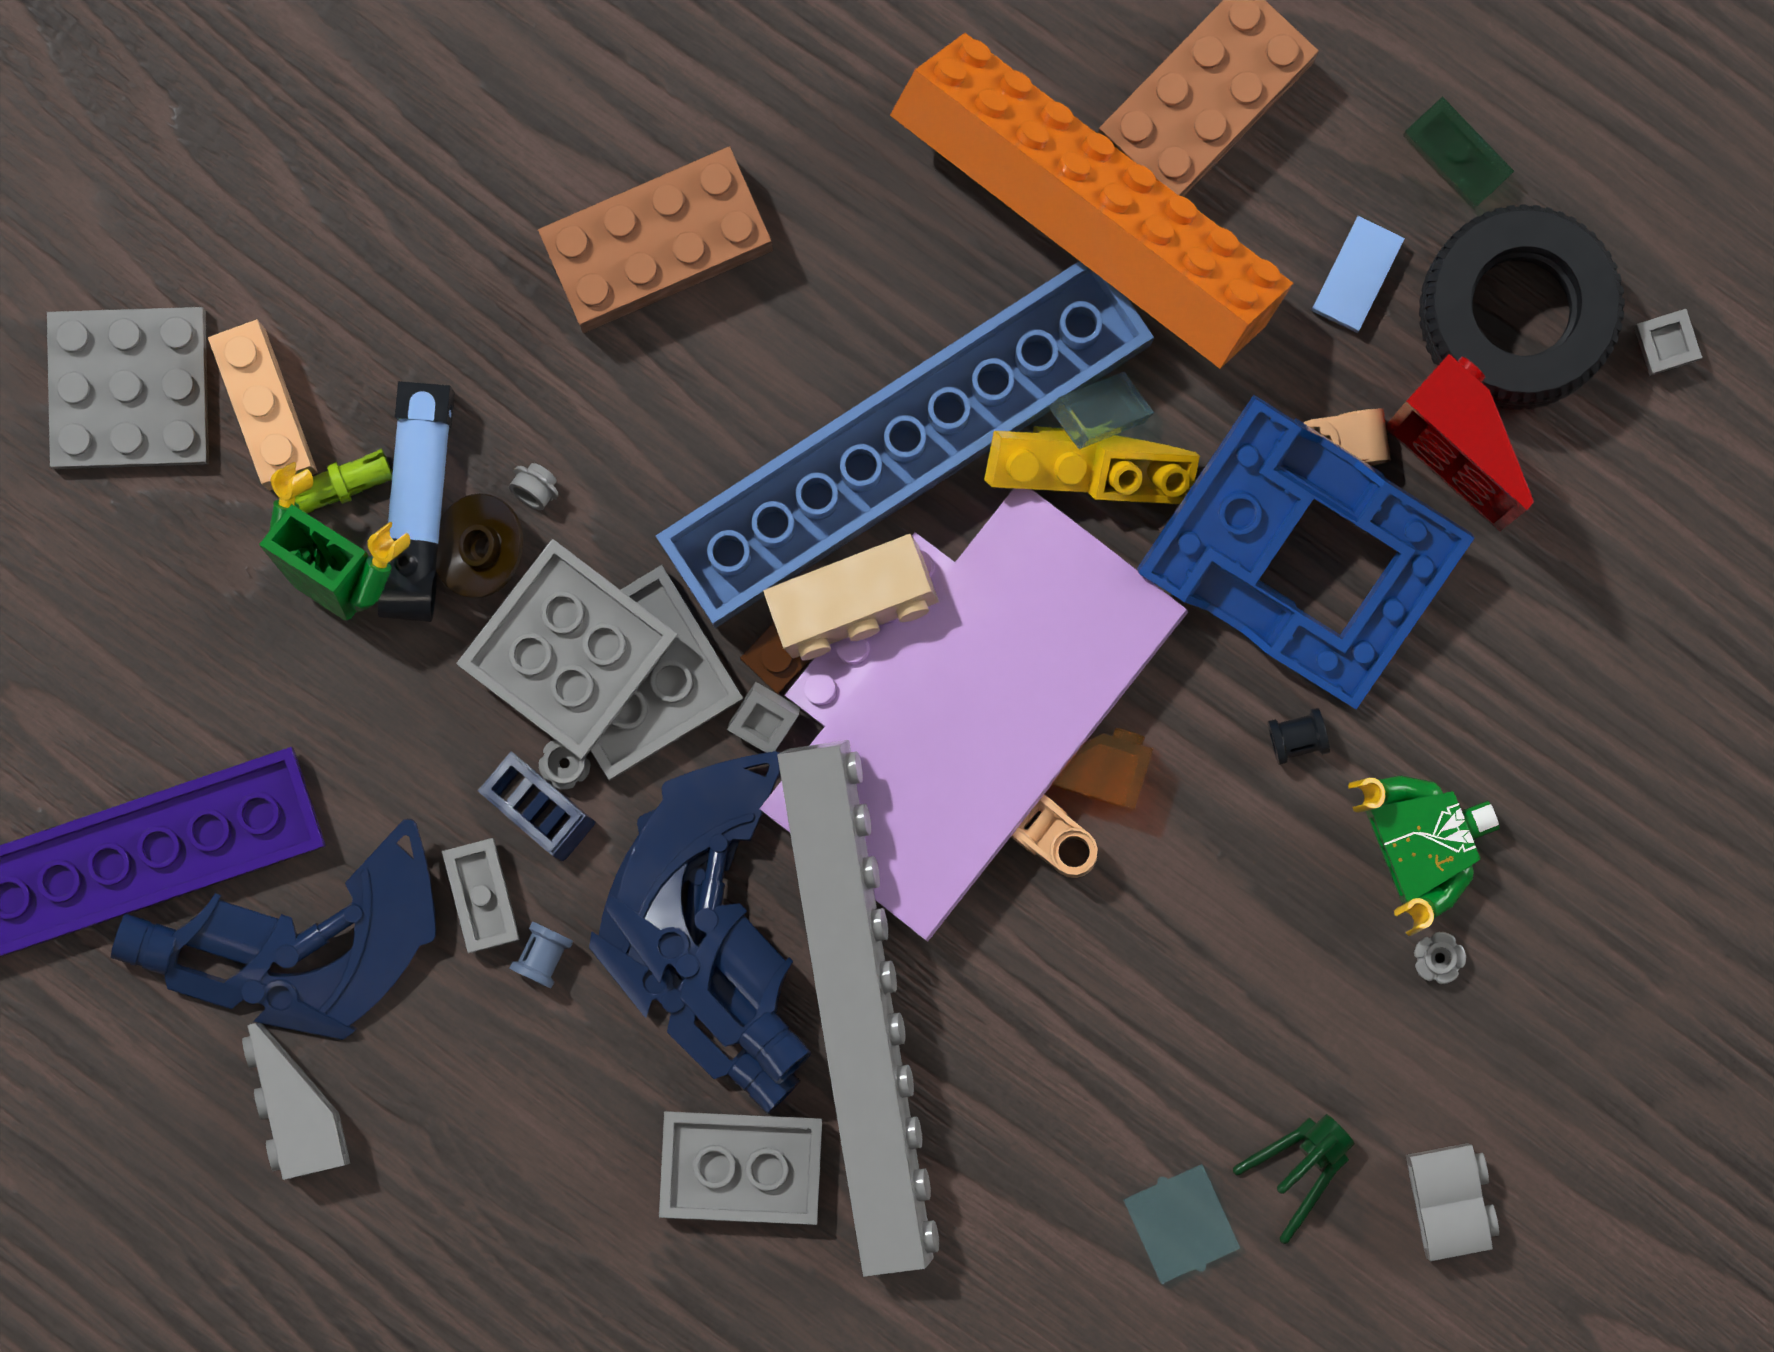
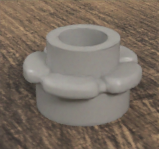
M531 463L528 468L524 466L515 467L513 471L516 476L510 483L509 489L524 504L536 510H543L549 501L558 498V491L554 487L557 480L546 468L536 463Z
M555 739L544 747V756L539 760V771L545 780H551L552 785L558 789L573 788L577 781H584L590 772L591 764L586 757L581 760ZM563 758L570 761L568 768L560 766V761Z
M1436 932L1431 938H1422L1414 950V956L1417 958L1415 968L1418 974L1427 981L1436 980L1439 984H1446L1455 980L1459 975L1458 970L1463 968L1466 962L1464 948L1461 945H1457L1455 937L1446 932ZM1437 953L1444 955L1445 960L1442 963L1435 961Z

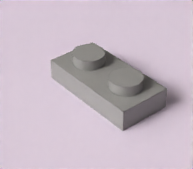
M490 838L442 851L467 952L473 953L520 940L495 839Z

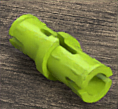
M378 449L362 458L340 466L337 462L328 465L327 471L313 477L312 488L297 495L295 502L299 504L300 510L310 513L338 501L345 504L352 501L351 496L376 485L392 481V470L383 449Z

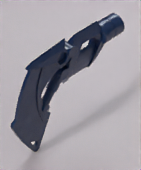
M773 751L720 762L666 781L662 785L663 800L649 818L638 837L627 862L617 898L612 894L609 896L607 912L659 983L667 968L670 966L674 967L684 980L680 999L724 1047L740 1044L759 1063V1066L776 1084H780L795 1073L812 1053L777 1015L781 989L793 960L790 957L786 961L744 916L747 910L740 903L722 905L725 889L723 878L727 852L730 848L729 843L732 841H751L763 814V811L759 808L771 795L780 775L777 756L779 752ZM765 764L770 766L766 777L746 770ZM709 851L705 880H702L698 910L694 919L699 932L706 935L700 946H696L688 931L683 913V880L688 863ZM716 966L757 1010L756 1016L744 1027H741L710 993Z
M652 810L640 816L637 821L639 835L627 852L615 876L602 915L599 936L591 932L589 949L645 1018H647L652 1002L658 1000L663 1008L671 1014L667 1033L713 1079L729 1075L769 1114L798 1086L801 1080L793 1073L782 1083L776 1084L744 1048L734 1059L730 1060L696 1026L697 1016L680 999L684 980H680L674 968L670 966L659 983L607 912L609 896L612 894L617 898L627 862L638 837L655 811ZM740 841L729 843L730 848L727 852L725 871L730 870ZM709 851L688 863L683 880V885L688 882L684 917L688 931L696 946H700L704 940V935L699 932L694 919L698 910L702 880H705ZM716 966L710 993L741 1027H744L756 1016L757 1010Z
M410 818L401 821L345 882L353 898L347 907L320 924H313L297 934L292 917L282 914L279 919L221 901L219 900L221 895L215 893L199 914L178 927L177 930L160 924H152L150 921L125 914L114 940L111 958L131 965H139L144 969L165 975L168 990L232 1009L243 999L248 1003L264 1005L265 1009L253 1022L343 1040L356 1030L351 1024L369 1011L395 984L409 965L419 946L432 942L436 936L431 880L417 823ZM404 835L410 838L413 857L397 843ZM355 923L353 947L334 962L321 968L301 973H274L270 971L273 962L278 963L283 968L293 967L297 962L329 943L330 938ZM187 945L247 965L228 979H223L179 965L177 960L181 948Z

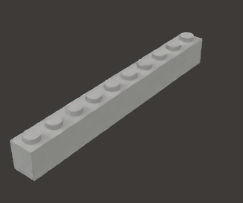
M849 740L787 749L777 754L863 1277L925 1269L934 1258L933 1252L939 1251V1235L936 1222L934 1220L928 1221L925 1201L930 1200L931 1187L926 1168L919 1169L916 1149L922 1147V1131L918 1117H911L908 1097L914 1094V1083L910 1066L902 1065L899 1045L905 1044V1027L901 1013H894L891 993L897 990V979L893 962L891 960L885 961L882 940L888 939V923L884 909H877L873 889L879 888L880 875L875 856L868 857L865 836L871 835V819L867 805L859 803L856 784L863 781L861 759L857 751L851 752Z

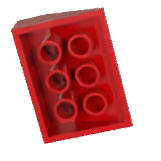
M1448 354L1387 423L1386 430L1501 532L1527 511L1534 503V500L1491 392L1482 383L1486 378L1485 375L1467 358L1461 356L1457 361Z

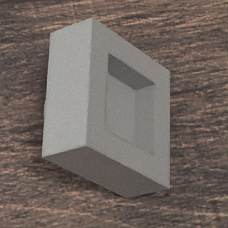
M1687 309L1644 321L1634 326L1649 376L1699 361L1702 358Z
M755 682L729 721L727 730L766 753L776 751L797 719L800 707Z

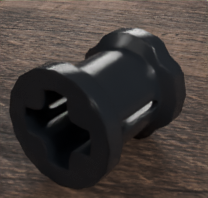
M1319 708L1310 709V714L1304 717L1280 723L1276 719L1267 722L1278 765L1287 763L1288 758L1319 751L1322 755L1330 753L1328 736Z

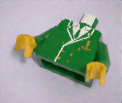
M292 462L277 470L271 476L270 481L279 499L273 503L269 532L259 543L260 547L291 585L343 620H349L356 612L369 609L379 600L392 570L389 562L409 547L411 540L409 534L405 533L394 541L390 536L392 522L387 523L368 539L367 546L372 556H369L365 550L299 509L300 506L295 502V497L311 489L313 486V476L308 469L296 474V463Z
M1402 775L1383 779L1369 777L1353 781L1348 784V788L1358 787L1364 794L1363 804L1354 806L1353 811L1358 813L1365 811L1403 904L1394 910V915L1398 916L1407 912L1412 916L1414 926L1405 932L1408 936H1412L1428 928L1432 924L1433 919L1453 907L1473 880L1474 870L1472 865L1480 860L1473 840L1500 829L1496 814L1488 800L1461 810L1454 792L1443 793L1441 787L1432 781Z

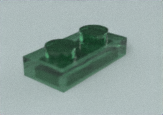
M1443 96L1403 134L1474 210L1514 172Z

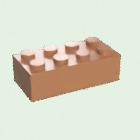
M1223 0L1099 127L1098 133L1109 138L1122 153L1137 164L1147 167L1159 181L1179 196L1184 197L1314 63L1319 50L1266 0Z
M730 146L538 229L583 333L773 251L770 236Z

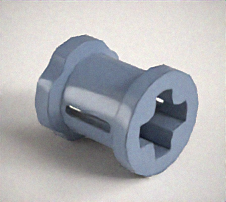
M532 921L529 930L532 932L519 960L512 961L509 969L551 989L555 982L551 976L564 949H569L573 941Z

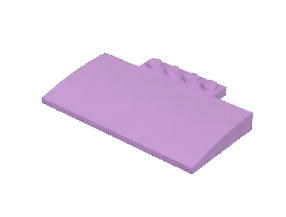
M1014 488L956 562L914 532L912 536L919 545L939 603L928 606L929 612L913 621L900 622L897 618L879 625L880 631L869 638L851 641L848 637L830 644L831 650L820 657L814 658L785 695L791 702L824 726L809 746L849 740L851 752L857 751L859 753L863 771L862 783L856 784L859 803L867 805L871 819V835L865 836L868 857L875 856L880 875L879 888H873L875 901L927 942L1188 613L1187 609L1153 582L1140 575L1134 567L1032 489ZM781 781L759 809L790 833Z

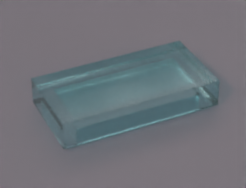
M1125 372L1058 397L1049 407L1079 449L1143 424L1154 414L1151 407Z

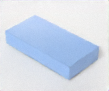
M1357 216L1311 311L1358 333L1405 238Z

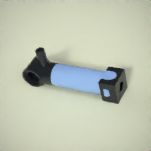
M398 381L395 408L397 429L388 523L392 522L390 536L394 541L405 533L409 534L411 540L409 547L389 562L392 570L378 600V616L380 618L431 622L433 619L437 589L436 562L449 428H452L455 392L450 385Z

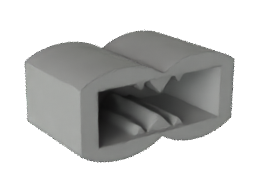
M1465 1143L1406 1155L1426 1259L1435 1261L1492 1250L1491 1237L1499 1236V1225L1493 1204L1485 1206L1481 1185L1489 1184L1488 1169L1483 1152L1475 1154L1473 1145Z

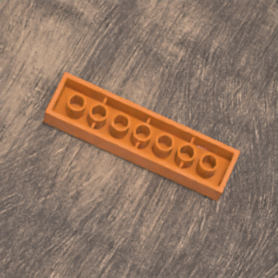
M966 33L962 34L914 70L890 114L901 125L1219 369L1266 327L1293 285V282L1281 274L1273 263L1260 258L1239 242L1231 231L1218 226L1197 210L1196 206L1189 199L1176 194L1159 181L1151 170L1134 162L1117 149L1109 138L1096 133L1075 117L1067 106L1054 101L1033 85L1025 74L1012 69L991 53L987 45L973 39Z

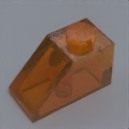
M1115 728L1113 736L1101 734L1082 744L1052 782L1051 786L1133 811L1153 749L1143 746L1144 736Z

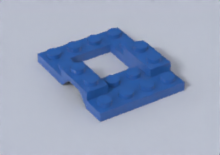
M1253 395L1137 567L1140 575L1183 602L1205 609L1236 628L1265 653L1349 706L1357 709L1474 540V536L1465 528L1387 480L1383 473L1300 420L1296 418L1293 420ZM1313 499H1316L1397 551L1341 634H1338L1296 607L1294 601L1259 580Z

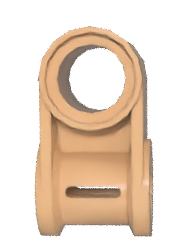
M1383 409L1359 410L1304 422V424L1370 466L1391 461Z
M1044 794L1012 834L1011 838L1033 855H1038L1060 874L1070 878L1085 876L1093 869L1097 862L1098 848L1095 839ZM1038 811H1041V814L1037 817V819L1033 822L1029 829L1026 830L1025 827L1028 825V823L1032 820V818L1036 815ZM1079 839L1087 845L1090 853L1083 865L1069 867L1060 860L1059 849L1067 840Z

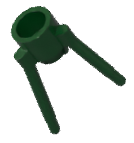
M1328 1114L1323 1116L1317 1123L1309 1117L1293 1132L1233 1167V1173L1241 1175L1304 1139L1305 1141L1299 1148L1306 1157L1277 1186V1191L1280 1194H1284L1314 1165L1321 1170L1327 1164L1281 1234L1280 1242L1283 1244H1287L1336 1172L1349 1161L1345 1153L1355 1144L1349 1134Z

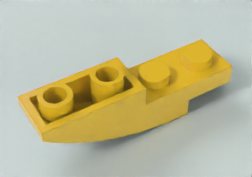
M1034 426L1033 433L993 432L984 480L991 487L1088 492L1095 500L1180 504L1195 482L1200 455L1193 451L1118 435Z

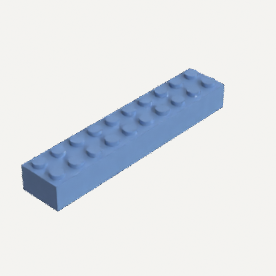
M1079 261L656 535V538L716 629L765 597L763 590L793 579L990 451L994 431H1021L1150 347L1154 336L1130 300Z

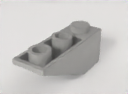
M262 1023L247 1025L250 1036L242 1038L243 1049L248 1067H257L261 1088L254 1089V1096L260 1119L269 1118L273 1139L266 1140V1149L272 1171L281 1170L282 1179L285 1180L351 1164L339 1112Z

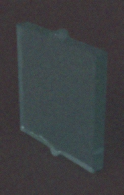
M1202 1164L1169 1179L1161 1176L1157 1179L1156 1185L1123 1199L1161 1284L1194 1269L1202 1272L1206 1269L1207 1263L1240 1249Z

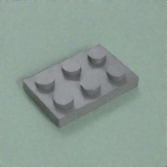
M664 1111L659 1217L817 1225L822 1118Z

